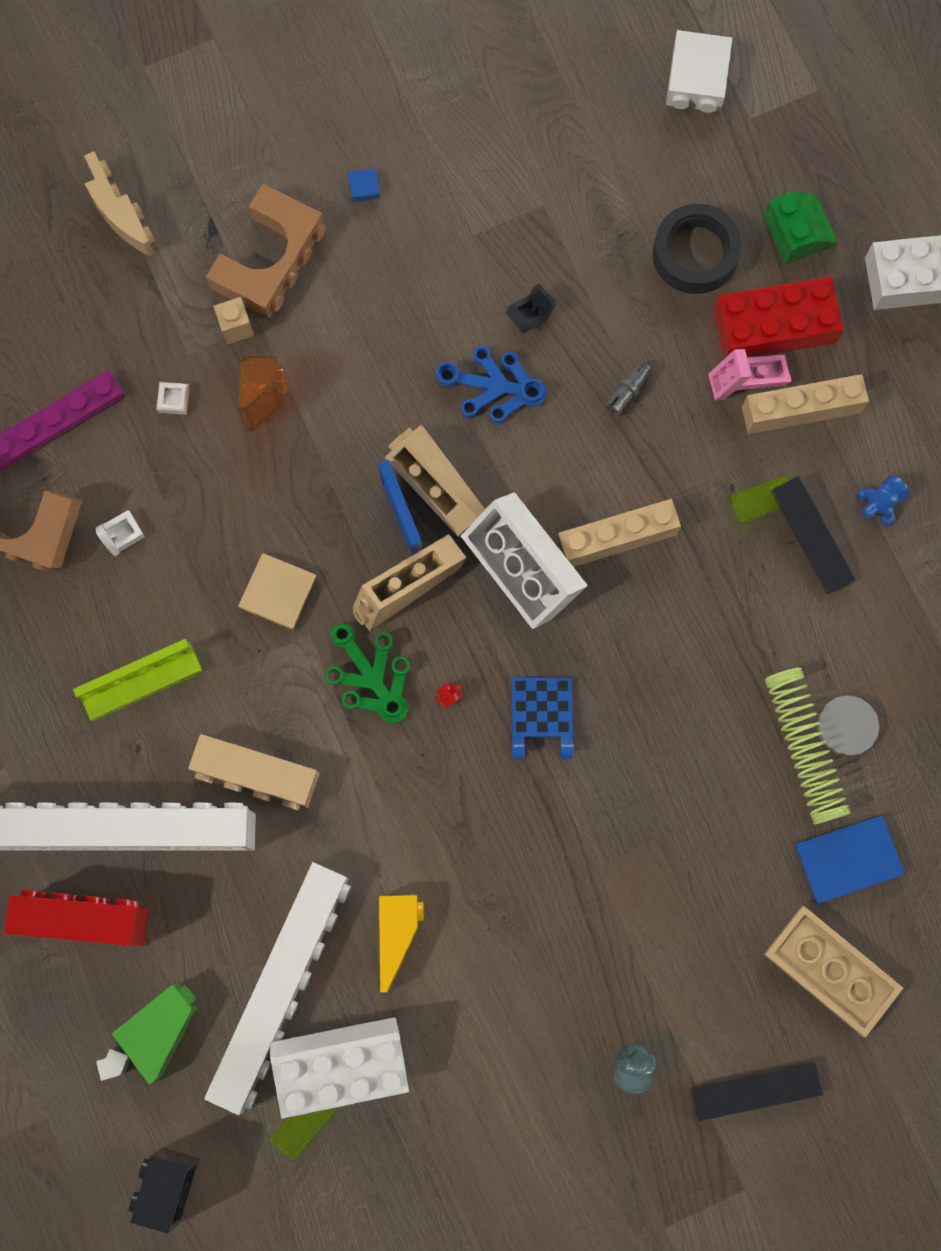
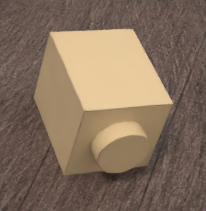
M241 297L213 306L227 345L254 336Z

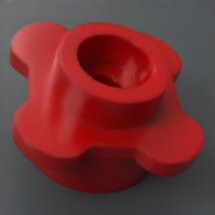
M450 681L436 690L438 695L433 699L436 703L439 702L443 708H446L463 697L460 691L462 686L459 683L453 685Z

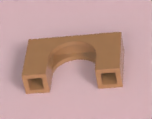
M262 184L249 205L252 220L280 233L287 240L288 245L284 256L271 267L252 269L219 254L206 275V280L211 290L231 300L241 297L245 307L270 319L273 312H277L282 306L283 295L288 288L294 286L299 268L302 264L305 265L309 261L312 253L311 248L316 241L319 242L322 239L326 226L324 225L321 212Z
M44 490L33 526L27 533L15 539L4 535L0 531V551L6 552L5 558L13 561L22 562L23 559L33 562L32 567L49 572L50 568H61L82 500L56 491Z

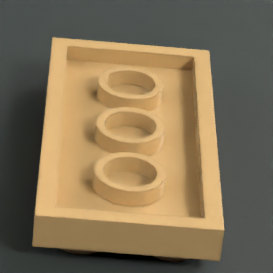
M801 906L763 954L864 1038L867 1037L903 990L901 985L805 906Z

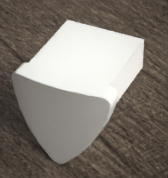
M129 510L96 527L97 536L115 557L121 554L120 551L145 537Z

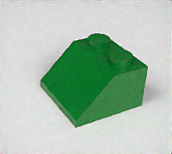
M793 191L769 200L763 217L785 265L838 245V241L815 194Z

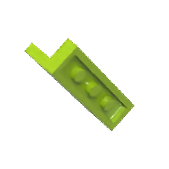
M183 639L74 688L73 691L76 698L83 702L90 720L94 722L203 673V670L192 645L186 639Z

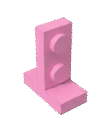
M745 349L732 351L708 374L715 401L725 400L736 390L786 386L791 382L785 355L747 358Z

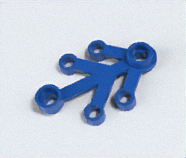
M485 346L475 348L473 359L477 365L483 366L490 378L459 372L457 365L450 361L442 362L436 369V379L443 387H452L455 384L487 390L474 399H467L462 403L461 413L467 419L475 418L478 415L479 409L504 394L515 395V397L502 406L495 405L490 409V421L493 424L500 425L506 421L507 415L523 405L537 407L545 401L547 396V389L544 383L538 379L529 378L519 363L518 355L511 351L503 354L501 365L504 370L513 373L518 383L506 380L490 357V350ZM484 352L487 354V357L479 359L477 354ZM513 358L515 363L508 365L505 363V360ZM446 373H450L453 375V378L451 380H445L443 379V375ZM534 390L538 395L536 397H529L527 392ZM471 405L475 408V411L468 413L465 411V407ZM500 411L503 413V417L497 419L493 416V413Z

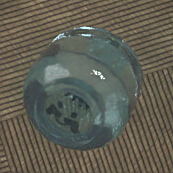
M630 1045L619 1050L615 1057L613 1078L616 1085L623 1091L631 1094L644 1093L651 1088L656 1072V1059L653 1053L640 1045Z

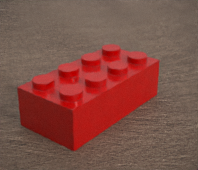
M832 276L718 295L713 307L724 359L737 349H745L746 356L749 358L835 344L844 331Z
M21 890L20 896H9L4 934L128 946H144L149 909L141 908V901L115 898L114 905L110 904V898L83 896V902H80L79 895L52 893V898L48 899L49 893L31 890Z

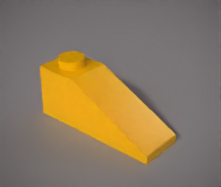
M417 895L379 896L380 993L389 992L418 930V921H424V902H418Z

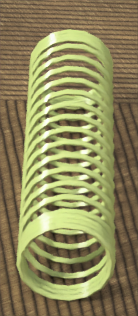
M798 667L771 675L765 679L767 687L771 688L769 694H780L772 700V703H784L778 706L775 712H788L778 719L779 722H789L781 728L782 731H793L786 735L784 740H798L790 744L787 749H802L792 754L791 759L806 758L796 763L794 768L811 767L800 772L797 777L815 776L801 783L800 787L817 786L806 791L803 796L822 795L809 801L807 806L827 804L811 811L810 815L815 825L848 815L851 811H849V805H844L818 812L846 800V797L816 802L842 791L843 788L841 787L811 793L838 782L839 778L807 784L834 773L837 769L834 768L803 775L832 763L833 759L801 765L829 753L830 750L796 756L823 745L827 741L792 747L824 733L819 731L789 738L821 723L815 722L799 727L787 728L792 724L817 715L816 712L795 718L783 719L795 712L814 706V703L779 710L784 706L811 696V694H806L796 698L776 701L789 693L808 686L805 684L788 690L772 692L785 684L803 679L805 676L803 671H801L802 668Z

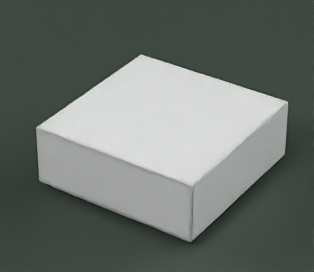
M160 382L156 408L158 413L187 415L190 393L189 384Z

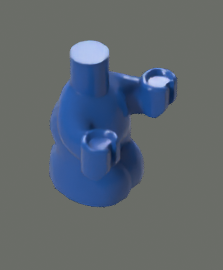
M891 475L876 490L867 487L862 488L856 494V497L861 498V502L868 500L869 504L861 511V514L868 520L877 512L883 514L880 522H883L884 526L888 527L896 520L893 508L909 497L907 485L897 476Z

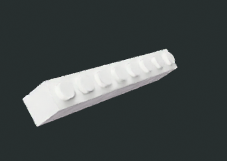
M312 862L207 1091L205 1100L237 1115L242 1114L245 1109L250 1111L258 1094V1092L254 1091L258 1079H265L271 1066V1062L267 1060L270 1055V1042L283 1040L285 1032L281 1031L285 1019L291 1020L297 1009L298 1002L294 1001L299 989L304 991L312 973L308 972L312 960L318 961L325 944L321 943L325 931L331 932L338 915L334 911L338 902L344 903L351 888V886L347 885L349 878Z

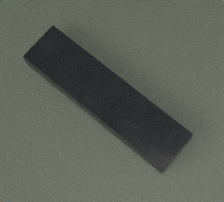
M799 476L772 489L770 492L827 595L856 580Z
M815 1062L691 1088L698 1121L823 1095Z

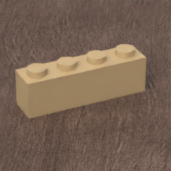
M860 374L747 395L742 405V411L747 432L752 434L861 414L869 399L863 375Z
M669 499L560 532L557 535L556 543L570 564L575 567L677 536L681 524L673 501Z
M202 734L199 736L188 767L189 770L196 773L195 779L212 784L213 779L225 782L223 787L241 793L242 788L254 791L253 797L270 802L271 797L283 800L281 806L299 811L300 806L309 807L319 777V772L315 769Z

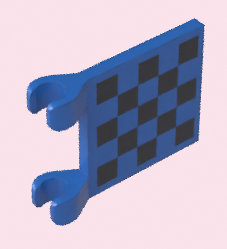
M512 678L513 759L521 760L524 758V738H560L561 759H572V678Z

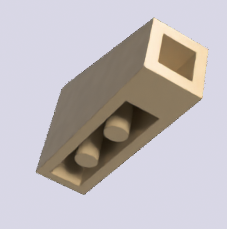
M422 425L414 431L409 427L388 446L392 451L384 458L389 460L393 468L457 536L465 531L483 513L484 507Z
M448 534L362 585L353 606V614L356 620L361 625H365L370 632L458 571L466 559L465 555Z

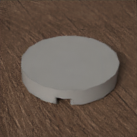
M849 695L836 697L827 703L819 713L817 721L821 722L817 725L818 732H824L819 735L820 740L827 741L825 745L831 749L830 751L847 757L859 755L872 747L878 737L880 726L877 714L871 705L859 697Z

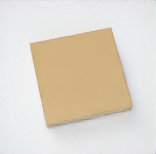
M262 553L238 607L294 631L318 577L311 572Z

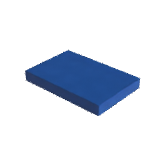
M386 460L379 463L378 466L381 483L410 555L413 556L423 550L422 541L390 462Z
M883 815L794 845L816 904L905 874Z

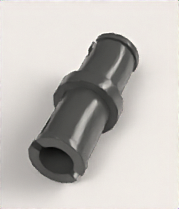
M638 361L629 375L618 382L617 390L604 404L605 409L609 413L615 410L613 415L619 416L628 402L638 396L640 387L653 373L648 364H645L642 368L644 362Z

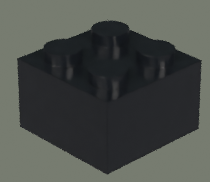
M166 1148L153 1153L149 1159L145 1158L139 1172V1178L143 1179L140 1191L134 1192L129 1205V1212L133 1213L130 1223L167 1234L180 1224L199 1158Z

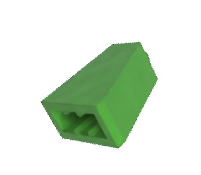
M172 984L112 1033L113 1037L149 1085L161 1079L197 1010L193 1004L196 998L185 985L181 987L179 984Z

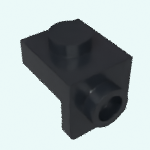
M537 284L533 287L529 296L511 304L505 313L524 334L546 322L557 303L541 284Z

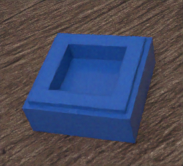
M376 168L348 172L352 202L380 198Z

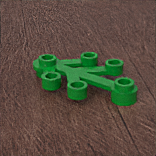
M344 623L336 625L331 631L333 644L337 648L346 650L362 675L342 672L339 667L331 666L325 672L326 681L332 686L344 684L372 689L379 699L359 697L355 691H347L342 696L343 706L348 710L359 708L379 712L381 718L388 723L401 722L408 713V704L406 699L402 697L405 676L410 670L409 661L405 657H397L393 660L392 670L394 678L389 692L383 684L388 653L393 647L391 635L382 632L376 636L375 645L377 650L372 668L354 642L355 633L352 627ZM341 630L348 632V636L344 640L337 638V634ZM383 637L390 640L389 645L386 647H381L378 644L379 640ZM398 662L406 663L407 667L404 671H397L395 669ZM333 671L340 673V677L336 681L329 679V674ZM353 695L357 698L354 705L346 704L348 696ZM396 703L399 708L397 712L390 713L387 710L388 705Z

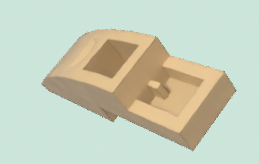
M95 151L84 155L95 178L85 183V186L103 218L120 237L137 250L149 256L155 254L150 245L155 242L149 227H142L139 221L144 216L138 203L131 204L127 194L121 196L116 183L110 185L107 178L112 176L105 159L99 162Z

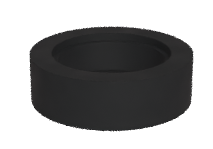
M706 204L681 206L669 213L657 230L653 246L655 268L660 277L669 286L678 291L688 294H704L714 291L725 284L735 270L741 253L739 230L733 220L716 207ZM687 227L708 229L721 241L724 257L716 267L708 271H689L681 267L673 259L669 249L671 238L678 231Z

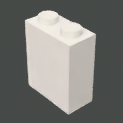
M677 30L666 105L677 109H698L705 113L721 112L725 98L732 37Z

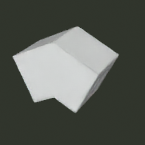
M111 1048L105 1059L96 1061L101 1081L125 1074L130 1058L124 1051Z

